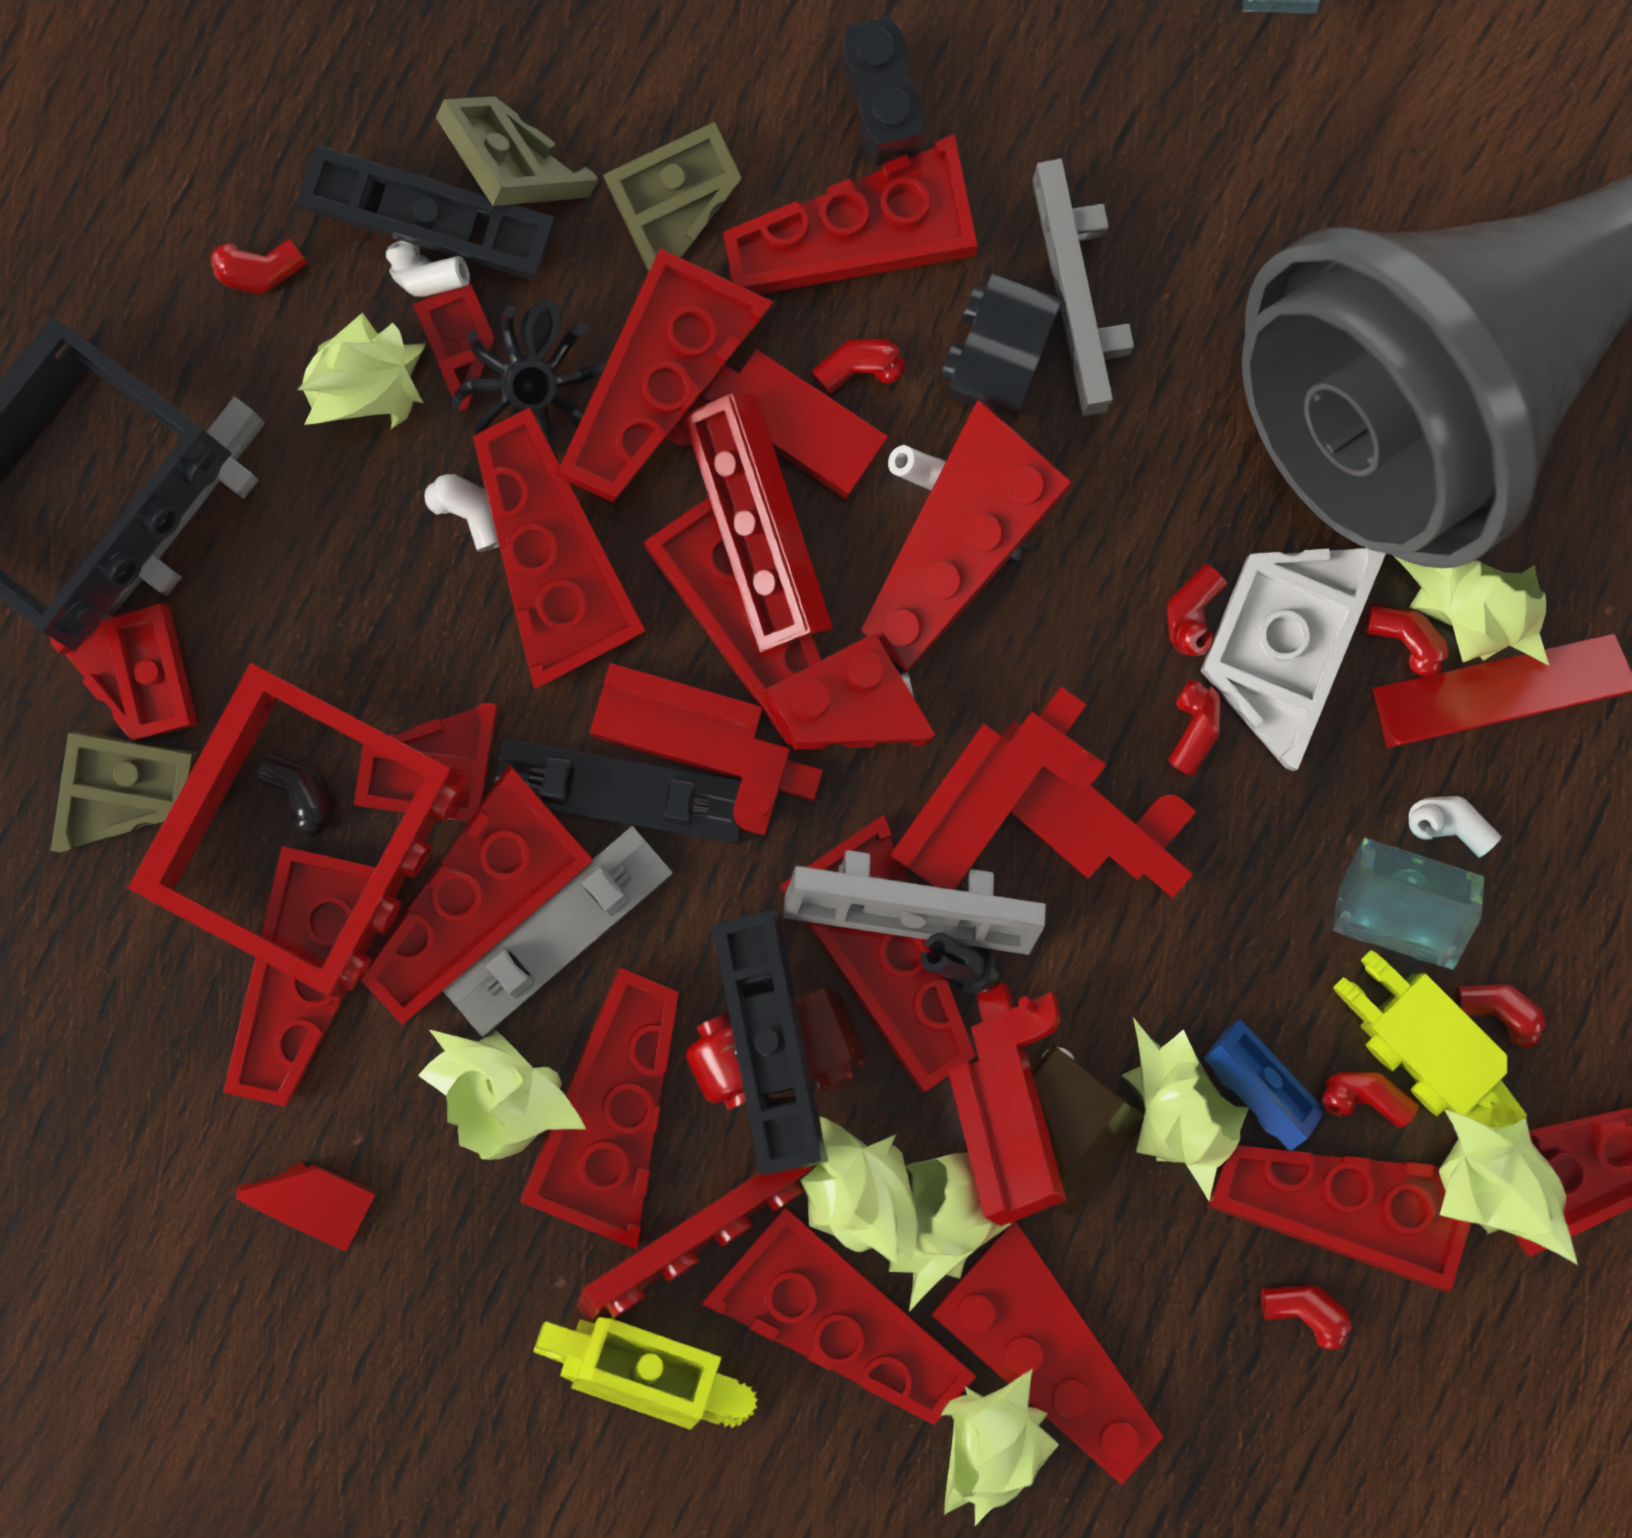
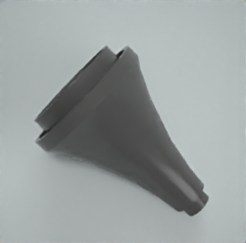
M1632 174L1596 191L1523 216L1427 232L1375 233L1350 228H1327L1303 237L1264 264L1252 284L1246 306L1245 342L1242 354L1244 389L1253 421L1272 460L1296 494L1320 519L1335 531L1360 546L1384 554H1391L1413 564L1433 568H1453L1468 564L1491 550L1517 529L1529 508L1536 476L1560 422L1612 340L1632 319Z

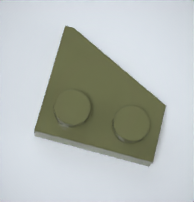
M493 96L443 100L436 119L492 206L590 198L598 182L596 175L587 167L573 173L550 154L556 143L538 129L525 124L516 112L498 98Z
M715 122L603 174L607 187L648 273L660 248L682 258L742 179Z
M76 730L69 732L51 851L63 852L77 846L164 822L196 764L198 752Z

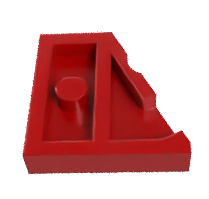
M157 604L101 620L97 630L85 638L75 652L50 637L51 645L58 653L65 654L85 678L82 682L97 700L103 701L112 711L113 719L131 741L142 742L198 726L170 606Z
M875 633L767 688L764 697L795 750L825 749L832 744H842L849 748H873L876 743L912 742V746H925L931 743L935 737L934 731Z
M485 703L476 706V709L442 720L436 719L417 725L414 729L396 735H388L462 774L456 784L461 790L453 803L455 809L447 820L468 823L485 798L499 708L496 704ZM363 744L354 805L357 807L406 813L425 776Z

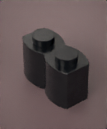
M890 16L849 25L846 27L844 36V80L851 97L859 105L858 130L862 146L876 166L905 154L908 157L918 155L923 128L922 102L914 84L906 76L908 62L906 42L899 26Z
M994 274L991 275L986 289L974 286L962 318L963 322L972 325L964 346L956 343L952 344L940 377L951 381L947 398L973 408L977 400H981L1001 418L1016 423L1053 328L1062 299Z

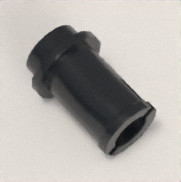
M935 933L924 943V946L940 952L941 958L939 959L921 951L920 957L923 968L931 973H937L955 981L958 988L963 992L978 994L989 991L996 984L1000 974V966L992 950L973 946L969 947L944 933Z

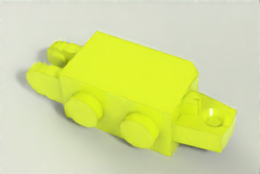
M1370 950L1361 959V962L1365 966L1366 971L1376 981L1380 982L1391 995L1377 1008L1354 982H1350L1343 977L1334 986L1335 992L1364 1021L1360 1027L1371 1037L1366 1043L1369 1051L1391 1071L1400 1066L1416 1082L1410 1089L1412 1094L1434 1115L1439 1116L1443 1111L1448 1110L1490 1128L1516 1124L1527 1116L1501 1080L1507 1074V1055L1426 973H1412L1405 980L1382 957Z
M598 1317L595 1323L579 1320L576 1331L544 1322L534 1347V1353L564 1364L560 1376L573 1381L572 1389L690 1430L701 1419L717 1425L723 1423L724 1427L727 1425L731 1426V1428L735 1425L740 1426L742 1421L745 1422L748 1416H752L754 1414L753 1410L757 1408L755 1403L758 1399L755 1398L756 1392H752L751 1386L747 1387L745 1383L740 1385L738 1380L716 1373L721 1357L614 1319Z

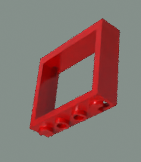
M250 663L128 889L329 997L342 998L346 989L353 991L360 976L366 975L371 958L365 954L376 933L384 935L395 921L402 904L400 900L396 899V896L406 877L409 876L414 879L424 867L432 849V845L427 843L426 840L436 821L445 822L454 811L455 806H453V803L461 790L456 784L462 774ZM278 699L425 776L322 968L175 889Z

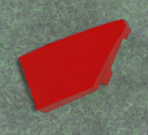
M471 282L465 287L445 291L413 304L452 397L455 391L471 379L480 378L485 365L474 355L467 342L468 332L476 330L478 338L489 352L495 339ZM473 393L463 399L458 411L468 408Z
M302 1162L287 1167V1172L258 1183L251 1184V1182L238 1186L234 1195L239 1201L346 1252L375 1196L370 1188L317 1165L306 1168Z

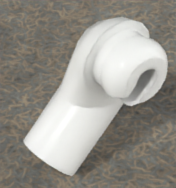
M906 445L895 448L888 459L889 469L894 475L929 490H932L946 463L945 460L927 455Z
M1460 796L1427 797L1415 803L1409 812V827L1415 836L1428 840L1433 837L1457 835L1478 858L1490 851L1502 838L1466 799Z

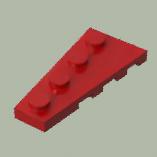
M955 134L934 142V148L909 158L905 154L884 163L883 170L851 182L849 178L827 188L826 194L803 204L795 201L723 232L731 282L756 294L977 256V241Z
M509 764L372 955L369 969L366 975L360 976V980L401 1025L405 1024L594 860Z
M618 967L564 1093L579 1114L586 1129H549L519 1198L521 1203L637 1250L641 1229L640 1219L644 1196H646L650 1173L649 1164L654 1133L657 1130L660 1112L659 1102L664 1073H666L679 995L678 991Z
M1237 1145L1232 1155L1219 1166L1210 1201L1207 1204L1209 1208L1443 1292L1452 1291L1472 1223L1440 1215L1446 1194L1439 1171L1441 1167L1409 1162L1374 1161L1369 1158L1314 1155L1309 1152H1290L1289 1150Z
M786 1206L702 1301V1305L750 1327L752 1331L783 1344L806 1356L808 1360L829 1371L833 1370L858 1383L862 1388L933 1425L942 1417L940 1415L948 1403L959 1397L964 1392L965 1387H968L976 1378L975 1373Z
M1016 1221L1011 1222L1009 1227L996 1236L930 1312L938 1322L1008 1384L1032 1369L1028 1402L1035 1408L1048 1413L1046 1418L1121 1485L1163 1438L1154 1422Z

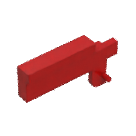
M757 349L740 374L724 365L685 413L687 414L731 393L755 394L775 453L846 500L885 447L888 438L887 435ZM682 417L666 438L677 445L686 446L690 445L691 441Z
M612 663L609 664L604 687L589 732L590 737L741 781L733 808L734 820L741 829L765 836L777 792L814 802L823 772L822 769L788 760L789 748L755 739L763 707Z
M1060 687L1040 716L1032 711L1010 742L983 724L890 856L934 887L955 890L1042 767H1045L1075 788L1091 785L1106 766L1104 762L1065 735L1087 704L1063 687Z
M1014 720L1001 736L1010 742L1021 725ZM1042 767L1010 811L1087 879L1094 874L1109 856L1136 880H1139L1145 874L1173 898L1193 875L1165 850V847L1196 813L1191 806L1178 796L1165 795L1158 798L1135 824L1091 785L1083 788L1072 787L1045 767Z
M1001 982L994 985L989 991L976 994L983 1022L972 1026L971 1030L979 1061L973 1064L964 1062L948 1069L984 1217L999 1226H1004L1065 1201L1066 1197L1025 1047L1050 1036L1058 1028L1061 1014L1056 995L1050 992L1034 1000L1021 997L1018 1001L1019 1006L1015 1007L1010 987Z

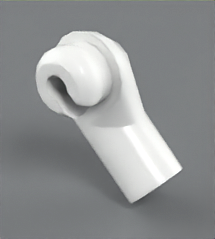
M402 240L390 245L387 249L386 257L392 265L389 272L393 280L413 296L426 297L465 287L470 283L469 269L461 256L431 262L426 256L420 255L418 245Z
M456 474L439 476L434 483L428 485L424 495L427 507L437 515L451 512L467 519L477 552H485L499 547L484 488Z

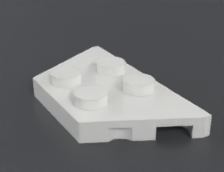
M1368 548L1333 551L1329 549H1316L1288 554L1281 552L1250 554L1246 558L1214 636L1212 646L1200 671L1280 763L1289 770L1295 771L1299 768L1385 557L1384 553Z

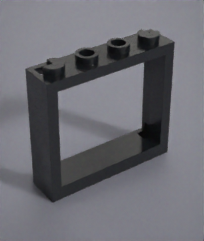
M52 316L0 381V478L88 368L182 438L49 606L0 567V598L41 632L75 652L85 638L97 630L102 617L123 590L135 582L142 566L161 542L177 529L181 517L203 489L216 480L221 467L232 453L204 429ZM66 342L69 345L57 359L55 355Z

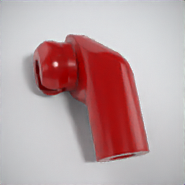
M290 238L265 256L239 250L237 245L230 243L218 246L211 256V265L214 269L215 277L229 288L254 294L269 292L308 264Z
M853 338L837 348L811 370L810 374L822 390L831 395L856 373H874L876 379L882 383H893L905 372L906 362L899 355L900 348L888 339Z
M1206 563L1167 604L1169 639L1174 648L1184 655L1200 656L1211 648L1213 633L1208 632L1205 607L1227 585L1221 574Z
M1374 603L1369 605L1365 619V634L1402 640L1412 652L1409 656L1410 668L1418 675L1429 677L1441 671L1442 661L1448 658V642L1426 615L1419 611Z
M1190 680L1182 689L1176 703L1180 710L1190 713L1192 717L1189 726L1172 751L1168 761L1180 771L1194 776L1220 734L1221 697L1213 686L1207 689L1199 681Z
M1496 984L1456 987L1455 1003L1469 1017L1496 1016L1508 1027L1507 1035L1510 1037L1512 1044L1521 1048H1529L1537 1045L1542 1039V1031L1546 1027L1542 1009L1513 985Z
M1338 1072L1325 1082L1327 1090L1321 1098L1324 1109L1337 1117L1351 1115L1355 1109V1104H1367L1373 1106L1399 1128L1409 1124L1418 1112V1104L1386 1076L1378 1072Z
M1317 1285L1262 1288L1261 1303L1265 1320L1301 1318L1314 1331V1335L1317 1338L1316 1343L1327 1350L1340 1349L1347 1343L1348 1333L1352 1329L1349 1313L1321 1287Z

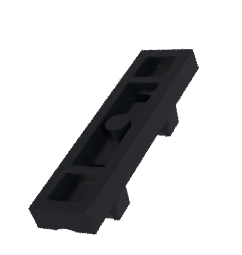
M319 145L315 147L297 204L303 211L454 257L461 256L464 260L536 282L538 281L546 251L556 225L553 216L514 204L492 206L487 196ZM480 217L481 236L477 245L471 243V239Z
M502 738L494 785L510 764L553 812L737 845L740 827L734 820L733 808L741 781ZM572 767H575L570 789V795L569 797H567V777L570 772V769Z
M771 909L712 924L760 1175L771 1176L828 1163L779 912ZM793 1089L796 1095L781 1098L768 1097V1095Z

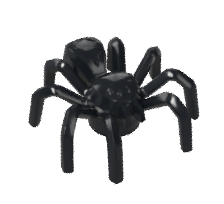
M547 299L540 301L526 311L521 322V336L526 350L525 356L521 355L514 332L513 316L517 309L508 306L502 312L501 329L510 363H505L485 349L477 336L476 330L468 332L467 342L474 355L490 368L500 373L501 378H475L469 380L455 391L451 406L455 410H459L463 399L476 391H502L503 394L481 415L474 435L489 428L492 421L510 404L513 405L510 417L519 413L520 410L523 411L530 407L532 412L536 411L538 424L558 461L553 444L548 405L552 403L568 413L578 428L583 413L573 401L557 393L556 389L580 384L593 377L602 376L607 363H593L579 371L556 376V370L579 337L589 334L588 325L580 324L570 328L549 361L546 362L545 356L558 336L562 321V314L558 306L552 300Z

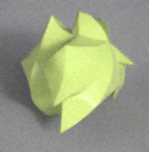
M362 312L336 336L319 345L317 354L306 368L303 384L297 389L304 391L312 408L304 425L362 416L391 414L392 429L406 420L412 409L413 401L423 403L410 377L426 346V342L404 345L400 331L393 322L378 334Z
M1395 557L1422 587L1408 610L1419 611L1427 617L1453 626L1462 662L1481 657L1484 661L1510 645L1549 666L1540 636V630L1546 614V596L1539 588L1535 565L1523 573H1508L1494 569L1477 560L1453 568H1433L1413 564Z
M1134 1019L1141 1066L1122 1074L1121 1077L1146 1109L1136 1152L1155 1156L1157 1161L1185 1163L1208 1201H1210L1216 1170L1236 1149L1240 1140V1130L1249 1107H1235L1220 1094L1198 1060L1184 1029L1166 1045L1161 1047L1150 1038Z
M493 1029L480 1041L429 1030L445 1052L431 1061L418 1076L446 1095L447 1123L458 1126L459 1146L479 1153L481 1159H503L523 1151L538 1134L547 1129H586L579 1114L560 1090L562 1082L558 1073L548 1067L533 1068L496 1029Z
M1445 1110L1459 1139L1439 1169L1446 1191L1440 1215L1478 1223L1488 1234L1499 1229L1548 1248L1577 1264L1572 1240L1563 1215L1566 1204L1565 1191L1560 1178L1556 1175L1550 1163L1531 1143L1526 1117L1516 1124L1490 1128L1463 1115Z
M820 1117L828 1163L817 1165L801 1180L808 1195L809 1227L836 1236L845 1247L855 1252H863L874 1248L897 1267V1248L912 1261L916 1245L917 1221L903 1155L896 1146L892 1145L896 1135L867 1147L843 1127Z
M954 1153L926 1161L913 1162L905 1166L912 1174L911 1194L917 1221L916 1245L912 1261L897 1248L898 1267L893 1262H890L889 1272H913L909 1312L945 1275L960 1279L966 1258L977 1248L1011 1225L1009 1223L999 1226L984 1217L969 1153Z
M1032 1369L1006 1387L985 1397L965 1387L967 1395L951 1400L940 1415H951L954 1419L944 1514L968 1502H972L975 1507L976 1526L992 1508L1006 1504L1015 1498L1024 1487L1032 1485L1039 1469L1058 1447L1059 1444L1039 1427L1048 1413L1037 1408L1028 1407Z

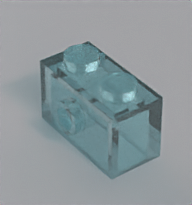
M1364 837L1338 888L1333 931L1351 936L1362 942H1369L1412 956L1420 961H1427L1453 970L1482 918L1484 876Z

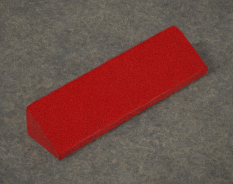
M731 393L683 416L685 426L759 651H767L831 629V620L756 395L753 393Z
M1615 634L1545 649L1549 666L1528 654L1438 673L1434 676H1425L1373 688V693L1386 747L1389 749L1632 693V671Z

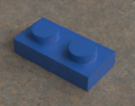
M1240 1018L1221 1033L1203 1058L1212 1067L1218 1081L1226 1088L1233 1090L1256 1114V1118L1262 1128L1270 1135L1277 1137L1290 1152L1308 1139L1326 1111Z

